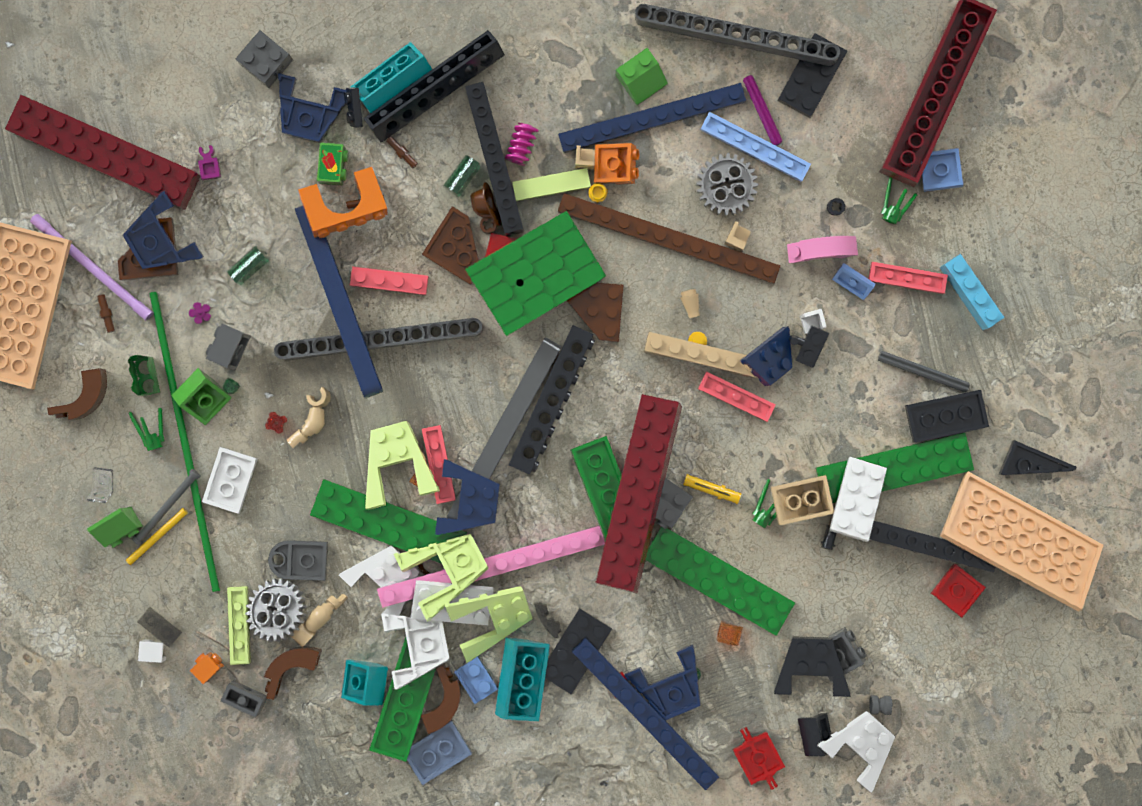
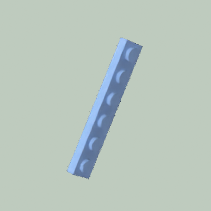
M711 112L708 113L700 129L800 182L803 181L811 165L807 161Z

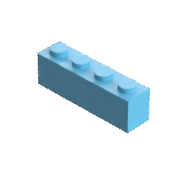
M961 254L939 267L943 274L948 275V281L982 330L990 328L1005 318Z

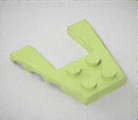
M407 421L371 430L365 505L367 510L386 506L380 468L409 460L414 462L419 495L424 496L440 491L434 480L433 473L425 461L426 458L420 450L415 434Z
M471 534L449 539L447 542L439 544L433 543L428 547L414 548L408 550V552L393 554L403 573L438 555L453 585L418 603L427 622L445 608L444 602L450 603L489 569Z
M521 586L497 591L498 594L489 596L482 594L479 595V598L470 600L462 598L459 599V602L451 604L444 602L451 622L486 606L488 608L495 630L460 644L466 663L533 619Z

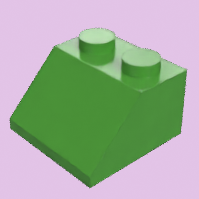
M648 48L616 69V77L637 106L668 85L659 63Z
M199 368L171 395L182 409L204 425L232 398Z
M132 507L119 508L87 528V530L104 548H115L123 543L122 539L125 537L131 538L139 533L138 529L143 527Z

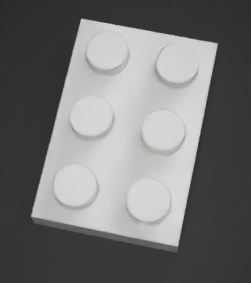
M220 447L202 502L240 514L258 459Z

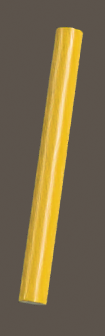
M184 508L177 512L126 559V562L132 565L185 517L188 512Z

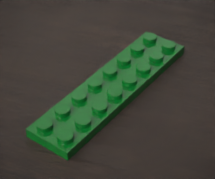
M966 433L856 458L887 468L881 492L974 470ZM848 460L815 467L817 477L825 475L827 477L832 503L837 502Z
M326 479L322 481L310 516L405 551L428 547L433 543L439 544L447 542L449 539L467 535V531L464 530L435 535L437 520L386 502V506L367 510L365 508L366 494ZM438 555L430 558V560L442 564Z
M661 526L648 548L646 561L775 636L779 633L795 605L794 601L668 528L664 529Z

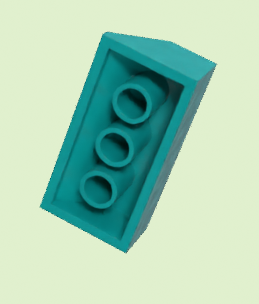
M409 42L350 87L359 88L360 101L368 112L372 113L431 71L432 67L425 56Z
M505 639L495 715L504 720L539 721L550 644L526 639Z

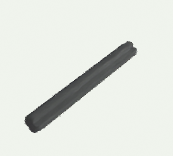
M885 351L879 353L878 361L962 392H967L969 389V382Z

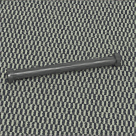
M193 469L189 471V476L138 535L132 537V540L137 545L141 546L144 543L143 540L195 479L198 480L201 477L197 471Z

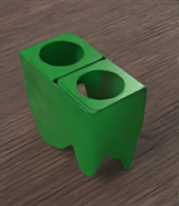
M143 355L131 356L128 359L130 365L129 373L133 378L131 390L141 397L160 393L153 357ZM142 361H148V374H142L139 371V364ZM148 379L154 382L153 392L147 393L143 389V383Z

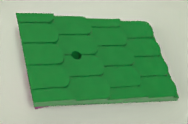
M567 211L465 269L506 336L607 277ZM519 279L524 281L521 287L517 285Z

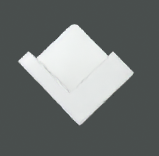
M822 309L800 315L804 334L808 333L811 325L820 329L826 328Z
M147 639L140 641L138 661L160 663L166 661V656H163L164 644Z

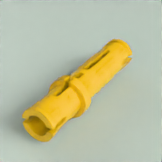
M689 474L686 475L683 483L684 486L716 496L719 500L722 498L738 504L741 497L740 492L725 488V485L719 486ZM695 483H698V484H701V485L710 487V489H709V488H706V487H703V486H700V485H697V484H695ZM714 489H715V490H718V491H721V492H724V493H727V494H730V495H726V494H723V493L714 491Z

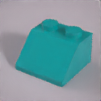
M346 659L341 698L364 706L383 705L388 667L378 663Z

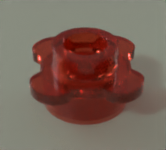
M271 412L265 423L266 429L275 430L278 434L282 433L287 417Z

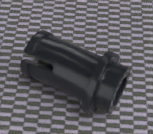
M827 525L823 541L820 543L822 548L833 550V547L836 546L834 542L837 533L829 531L831 525Z

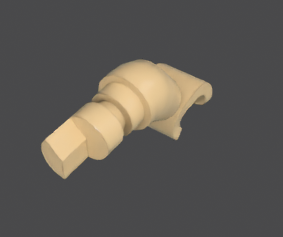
M321 387L322 397L317 402L314 396L306 395L308 403L313 406L310 408L308 418L302 426L303 429H298L287 439L292 448L299 442L305 443L308 440V436L317 435L323 429L325 414L322 407L327 406L331 399L330 392L326 388Z
M342 594L336 599L331 595L326 600L327 603H323L321 606L318 605L310 613L306 621L298 626L300 630H295L293 632L294 636L291 637L303 648L315 633L331 619V615L334 613L333 610H337L348 597Z

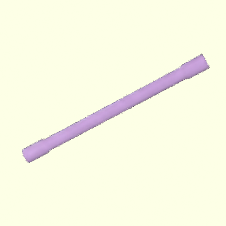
M35 214L31 218L30 222L42 233L65 239L39 214ZM71 244L69 255L126 302L145 321L150 319L153 312L134 298Z

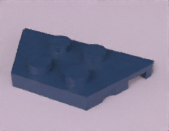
M789 326L779 329L740 360L743 365H748L751 368V373L758 377L764 386H771L793 368Z

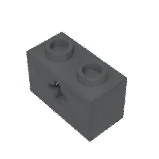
M233 680L228 683L220 702L256 718L265 705L267 695Z

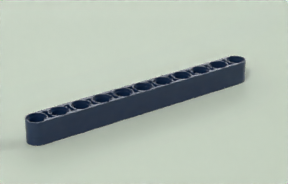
M303 205L295 208L297 218L362 394L366 399L382 393L383 388L327 237L314 238Z

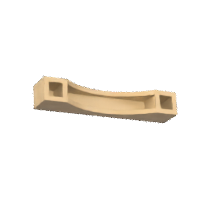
M649 332L644 348L646 353L701 364L753 379L757 378L751 373V368L748 365H743L740 362L746 356L744 354Z

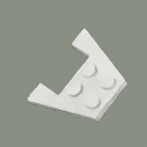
M391 545L345 570L339 576L352 587L366 573L380 587L416 578L420 571L413 567L403 573L393 555L395 553L400 554V552ZM406 601L388 606L382 614L399 616Z
M381 614L384 632L405 629L412 665L411 668L392 671L395 690L449 661L442 621L427 622V620L411 619L406 616Z
M866 711L848 723L846 728L832 734V737L827 741L820 742L818 746L833 758L844 743H846L869 764L857 778V781L869 792H872L895 736Z

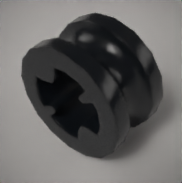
M834 198L827 204V211L833 216L840 215L845 210V203L840 198ZM833 202L835 204H840L841 207H839V212L837 210H832L831 207L834 206L832 205Z

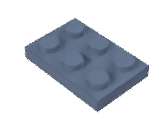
M451 720L441 729L430 733L411 746L407 761L421 784L424 785L470 756L472 751Z

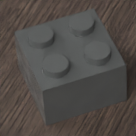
M261 30L257 32L235 58L244 69L267 88L273 85L278 79V74H282L293 61L289 53Z
M221 324L214 332L215 339L213 344H210L206 350V359L236 371L251 336L228 325Z

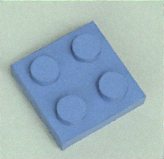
M958 148L932 152L922 173L924 192L963 187Z

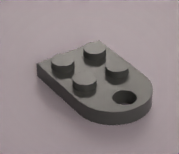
M296 540L279 542L269 553V567L277 577L282 579L326 581L328 542ZM276 554L283 556L284 560L281 565H277L274 562Z

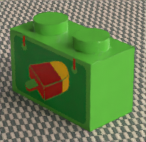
M320 143L317 181L320 184L343 186V180L346 181L347 170L344 169V164L348 161V150H346L343 144Z

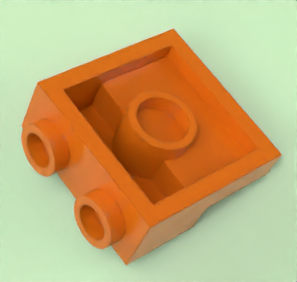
M632 143L595 145L594 183L635 184V179L639 177V170L636 168V160H639L640 156L639 149H636V146Z

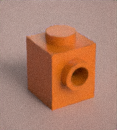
M210 652L206 655L202 653L195 660L197 664L190 672L202 684H205L224 665L221 663L222 659L216 653Z

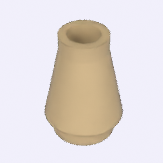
M696 289L681 292L682 297L680 299L687 311L688 317L700 316L699 293H696Z

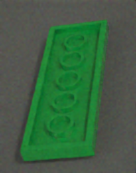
M604 436L570 449L606 542L622 475L608 438Z
M406 637L395 671L412 667ZM436 668L397 690L394 688L392 677L369 751L407 762Z

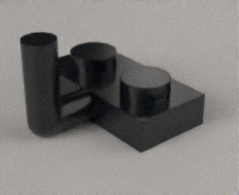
M811 325L805 339L796 335H790L789 340L791 344L801 346L795 360L814 368L829 336V332Z

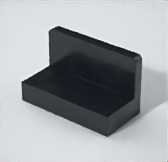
M820 713L813 717L798 718L805 756L828 755L818 746L820 742H825L832 737L827 713Z

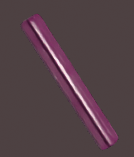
M753 75L746 76L743 79L746 89L771 143L777 146L783 140Z

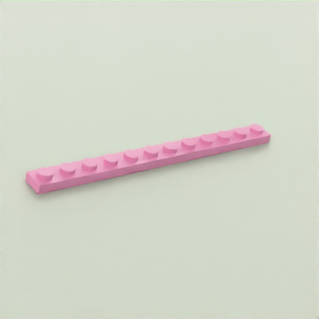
M595 526L486 557L484 560L489 569L475 581L605 544V540L600 527ZM444 569L377 588L383 608L413 599L416 580L441 583L452 582Z

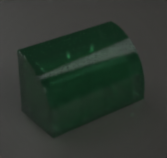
M465 155L443 187L459 198L481 168L480 163Z
M255 245L228 269L227 273L237 284L242 285L266 264L269 259Z

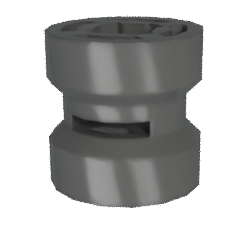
M871 695L869 699L870 714L877 715L880 712L884 715H891V696L884 695L879 698L877 695Z

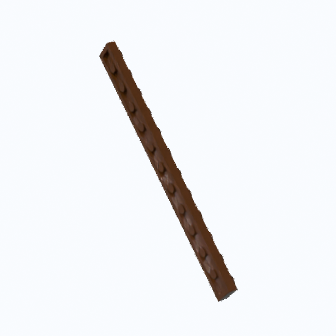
M565 193L558 209L559 213L567 211L571 217L771 284H775L781 266Z

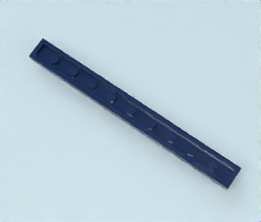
M738 83L559 133L558 136L563 153L576 150L577 146L585 148L746 102L742 84Z
M587 638L572 650V653L705 791L719 778L716 772Z

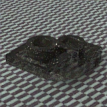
M542 600L534 602L538 617L546 630L555 639L559 638L558 633L562 632L559 621H555L554 617L546 618L549 612L547 604L543 605Z
M149 607L137 621L168 647L182 633L181 630L171 624L152 607Z

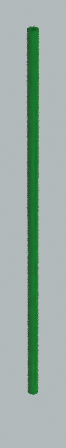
M157 292L149 293L170 394L172 395L177 390V384ZM171 396L186 470L189 476V471L195 469L182 408ZM195 479L190 488L212 592L220 591L198 483L197 479Z

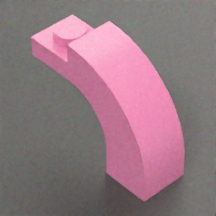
M856 236L821 237L787 244L789 263L823 258H846L858 255Z

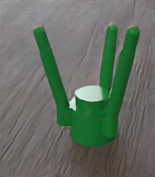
M889 177L881 214L884 221L896 225L897 222H900L902 216L918 194L915 193L901 210L899 208L907 193V189H904L896 206L890 205L888 208L892 178Z
M158 408L159 436H157V433L150 434L144 418L140 417L145 432L144 435L132 412H129L128 415L147 451L163 447L161 442H164L165 439L163 436L162 408Z
M767 479L756 509L752 513L755 516L752 520L764 529L767 525L770 526L773 520L777 518L776 513L771 514L775 508L774 502L767 511L763 508L760 511L770 479Z

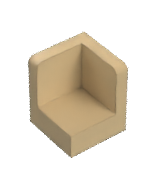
M577 146L575 169L587 168L588 170H594L595 150L580 149L581 146Z
M735 221L724 244L742 252L751 231L739 226V222Z

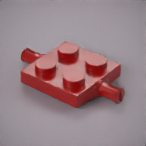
M747 727L744 730L741 729L740 732L745 741L732 750L750 784L753 785L758 781L766 780L771 790L774 787H778L773 776L777 771L785 768V765L768 733L764 732L752 737Z

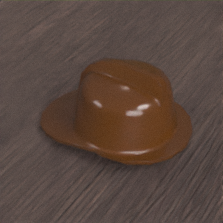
M485 182L482 189L471 194L472 208L478 216L492 217L495 223L501 226L502 221L494 201L493 192L489 184Z

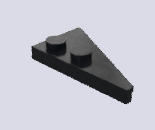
M1013 440L999 475L1069 472L1076 470L1077 467Z

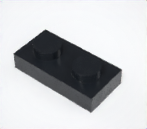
M346 88L344 100L348 105V112L346 113L347 122L350 124V127H363L359 88Z

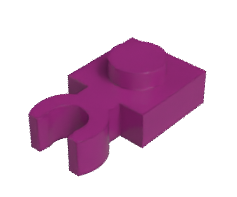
M209 145L210 150L206 154L204 149L199 147V154L203 157V160L198 161L201 180L203 181L222 178L219 159L217 157L213 158L215 150L212 145Z

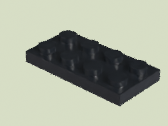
M814 33L811 38L814 40L833 43L816 33ZM838 46L840 55L837 62L832 66L799 60L777 101L811 118L843 61L847 50ZM807 48L808 53H816V50L814 48ZM831 51L825 53L829 58L835 57V54Z
M981 390L905 405L913 443L989 427Z
M579 608L548 658L545 678L572 695L588 669L572 653V650L587 638L599 651L612 628Z

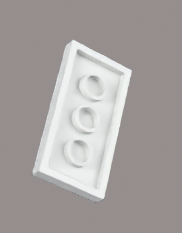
M853 457L848 458L829 531L865 542L869 541L887 468Z
M416 580L411 619L426 620L418 603L453 584ZM469 585L449 604L459 602V599L462 598L470 600L479 598V595L487 594V596L493 595V587ZM486 606L452 622L488 625L490 614ZM443 608L430 620L451 622L446 608Z

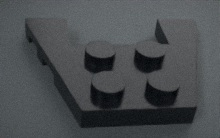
M793 636L774 689V694L792 695V675L832 676L833 696L851 697V692L832 637Z

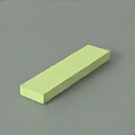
M587 168L512 182L516 202L591 187Z
M248 586L228 587L230 665L250 664L249 623L246 622L249 616L245 615L249 611V608L246 607L249 604Z

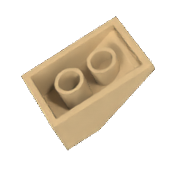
M826 475L771 487L779 525L834 514Z

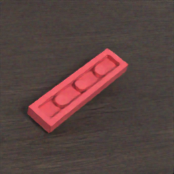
M871 262L868 279L880 284L945 294L948 275Z
M352 266L350 286L426 295L429 276Z
M709 372L705 373L698 387V390L765 422H768L776 405Z
M441 425L423 428L422 434L429 468L440 489L439 492H435L436 502L440 504L455 501L456 496L452 478L442 477L444 459L448 460Z

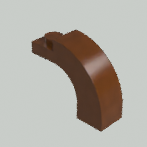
M98 368L81 371L83 388L78 399L67 405L48 407V415L55 416L56 419L68 417V420H79L93 413L99 407L106 394V369Z
M301 646L295 647L274 659L264 675L265 678L271 679L266 684V698L271 700L277 698L282 678L288 669L302 667L313 671L316 670L322 649L304 646L303 648Z
M445 663L436 667L444 688V699L439 706L423 712L421 715L428 734L441 729L450 722L461 700V683L458 678L451 680L453 677L451 668L449 666L446 667Z

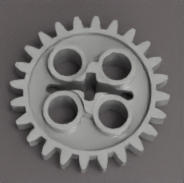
M727 153L726 158L719 154L718 160L713 156L711 158L712 164L706 161L705 165L707 168L701 167L700 171L703 174H698L697 176L701 180L696 182V186L701 187L697 190V193L703 194L699 200H706L704 207L710 204L711 212L716 208L717 215L721 211H724L725 216L728 215L729 211L735 215L736 209L741 213L743 211L742 206L749 207L747 201H754L751 195L757 194V191L753 189L759 185L753 182L758 178V176H752L755 169H748L750 162L743 164L744 157L738 161L737 154H735L733 159L730 158L729 153ZM736 169L739 172V176L732 177L729 171ZM711 174H718L721 180L718 182L713 181ZM738 180L744 181L743 183L731 184L729 189H727V186H721L725 181L727 183H733ZM712 186H721L713 190L711 189ZM734 188H741L743 195L737 196L734 193ZM722 192L725 195V199L718 200L715 197V193Z
M272 579V583L265 581V587L258 585L260 591L253 590L255 597H249L252 603L246 605V607L250 608V611L245 613V615L251 617L246 621L252 624L249 629L255 630L254 635L260 636V639L263 640L267 639L269 642L273 640L280 642V639L287 640V634L294 636L293 629L299 631L300 629L297 624H303L304 622L300 618L306 616L302 612L303 609L307 608V606L302 604L306 598L300 597L303 592L297 590L298 586L292 585V582L280 579L279 582L276 579ZM289 598V602L285 606V601ZM267 615V620L263 622L264 617ZM285 617V621L281 625V620Z

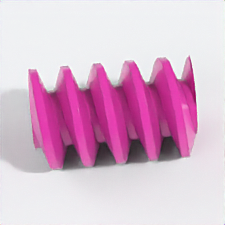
M518 123L519 125L514 127L516 132L512 133V137L515 140H510L512 147L507 149L510 154L505 155V159L525 166L523 161L530 160L525 154L532 153L527 148L534 147L530 140H536L532 132H538L539 130L531 125Z

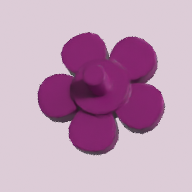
M200 302L194 303V309L189 310V316L195 317L194 322L196 324H201L202 318L204 321H209L211 315L207 312L210 311V306L208 304L202 306Z

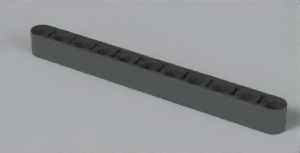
M640 4L635 9L636 23L647 28L826 66L834 65L840 55L839 47L829 42L649 4ZM641 12L648 14L646 18H640L638 15ZM660 16H664L667 18V20L665 22H659L657 18ZM678 20H683L685 24L683 26H678L676 22ZM696 24H702L704 28L702 30H697L694 28V26ZM721 28L723 32L716 34L713 32V29ZM739 32L741 37L734 38L732 33ZM758 36L760 40L753 42L750 37ZM777 40L779 44L772 46L769 41ZM792 43L795 44L798 48L796 50H791L788 48V45ZM807 48H814L816 50V53H808ZM831 51L835 54V57L829 58L825 53Z
M467 318L364 331L362 334L368 350L476 337L482 333L483 325L477 318ZM476 322L479 324L477 332L469 330L471 323ZM453 325L460 326V332L456 335L450 332V328ZM435 327L441 328V334L438 337H433L431 334L432 329ZM417 329L422 331L420 339H414L412 336L413 332ZM396 332H402L403 339L399 342H395L393 338ZM382 334L384 341L381 344H376L375 337ZM341 335L280 342L274 347L275 356L282 360L347 353L345 347L343 349L337 348V342L342 339ZM324 341L326 342L327 348L324 351L320 352L318 350V345L320 342ZM302 344H306L308 347L307 352L304 354L299 352V347ZM287 346L288 354L281 356V348Z
M546 337L544 338L472 472L488 479L491 478L562 348L561 345ZM460 493L446 518H458Z

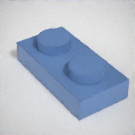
M845 263L842 264L832 278L833 281L862 300H865L875 286L874 282Z

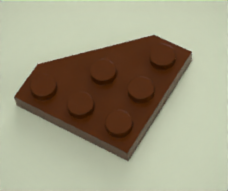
M452 206L422 255L471 285L473 281L465 269L479 261L468 215Z
M159 218L161 225L176 248L173 218ZM129 248L118 260L119 280L178 275L177 263L142 269Z
M595 283L567 300V303L600 341L619 342L624 285Z

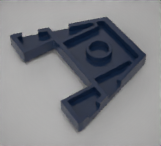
M279 73L282 133L321 143L346 104L344 100L346 90L334 87L329 106L294 98L292 95L297 79Z
M166 191L161 192L123 234L124 239L142 269L197 260L204 257L196 242L177 251L161 225L157 215L174 206Z
M444 459L442 477L462 479L457 519L437 517L435 535L495 523L500 484Z
M693 644L676 652L684 670L660 681L649 684L641 667L625 673V678L631 681L637 691L643 694L649 701V704L665 721L701 705Z

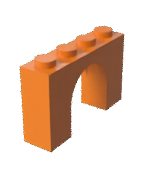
M372 167L354 172V180L361 200L358 206L348 213L340 214L329 210L322 200L317 184L298 189L299 197L314 238H323L331 232H342L350 226H361L369 220H380L385 215H388L387 206Z

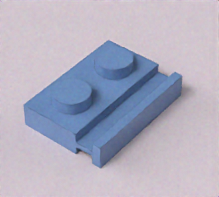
M478 656L454 671L474 704L498 690V686Z

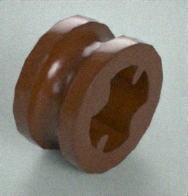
M483 217L480 221V228L485 234H491L496 231L497 224L492 217ZM491 220V224L494 225L493 228L489 227L488 230L484 229L486 228L485 225H483L484 222L488 223V221Z

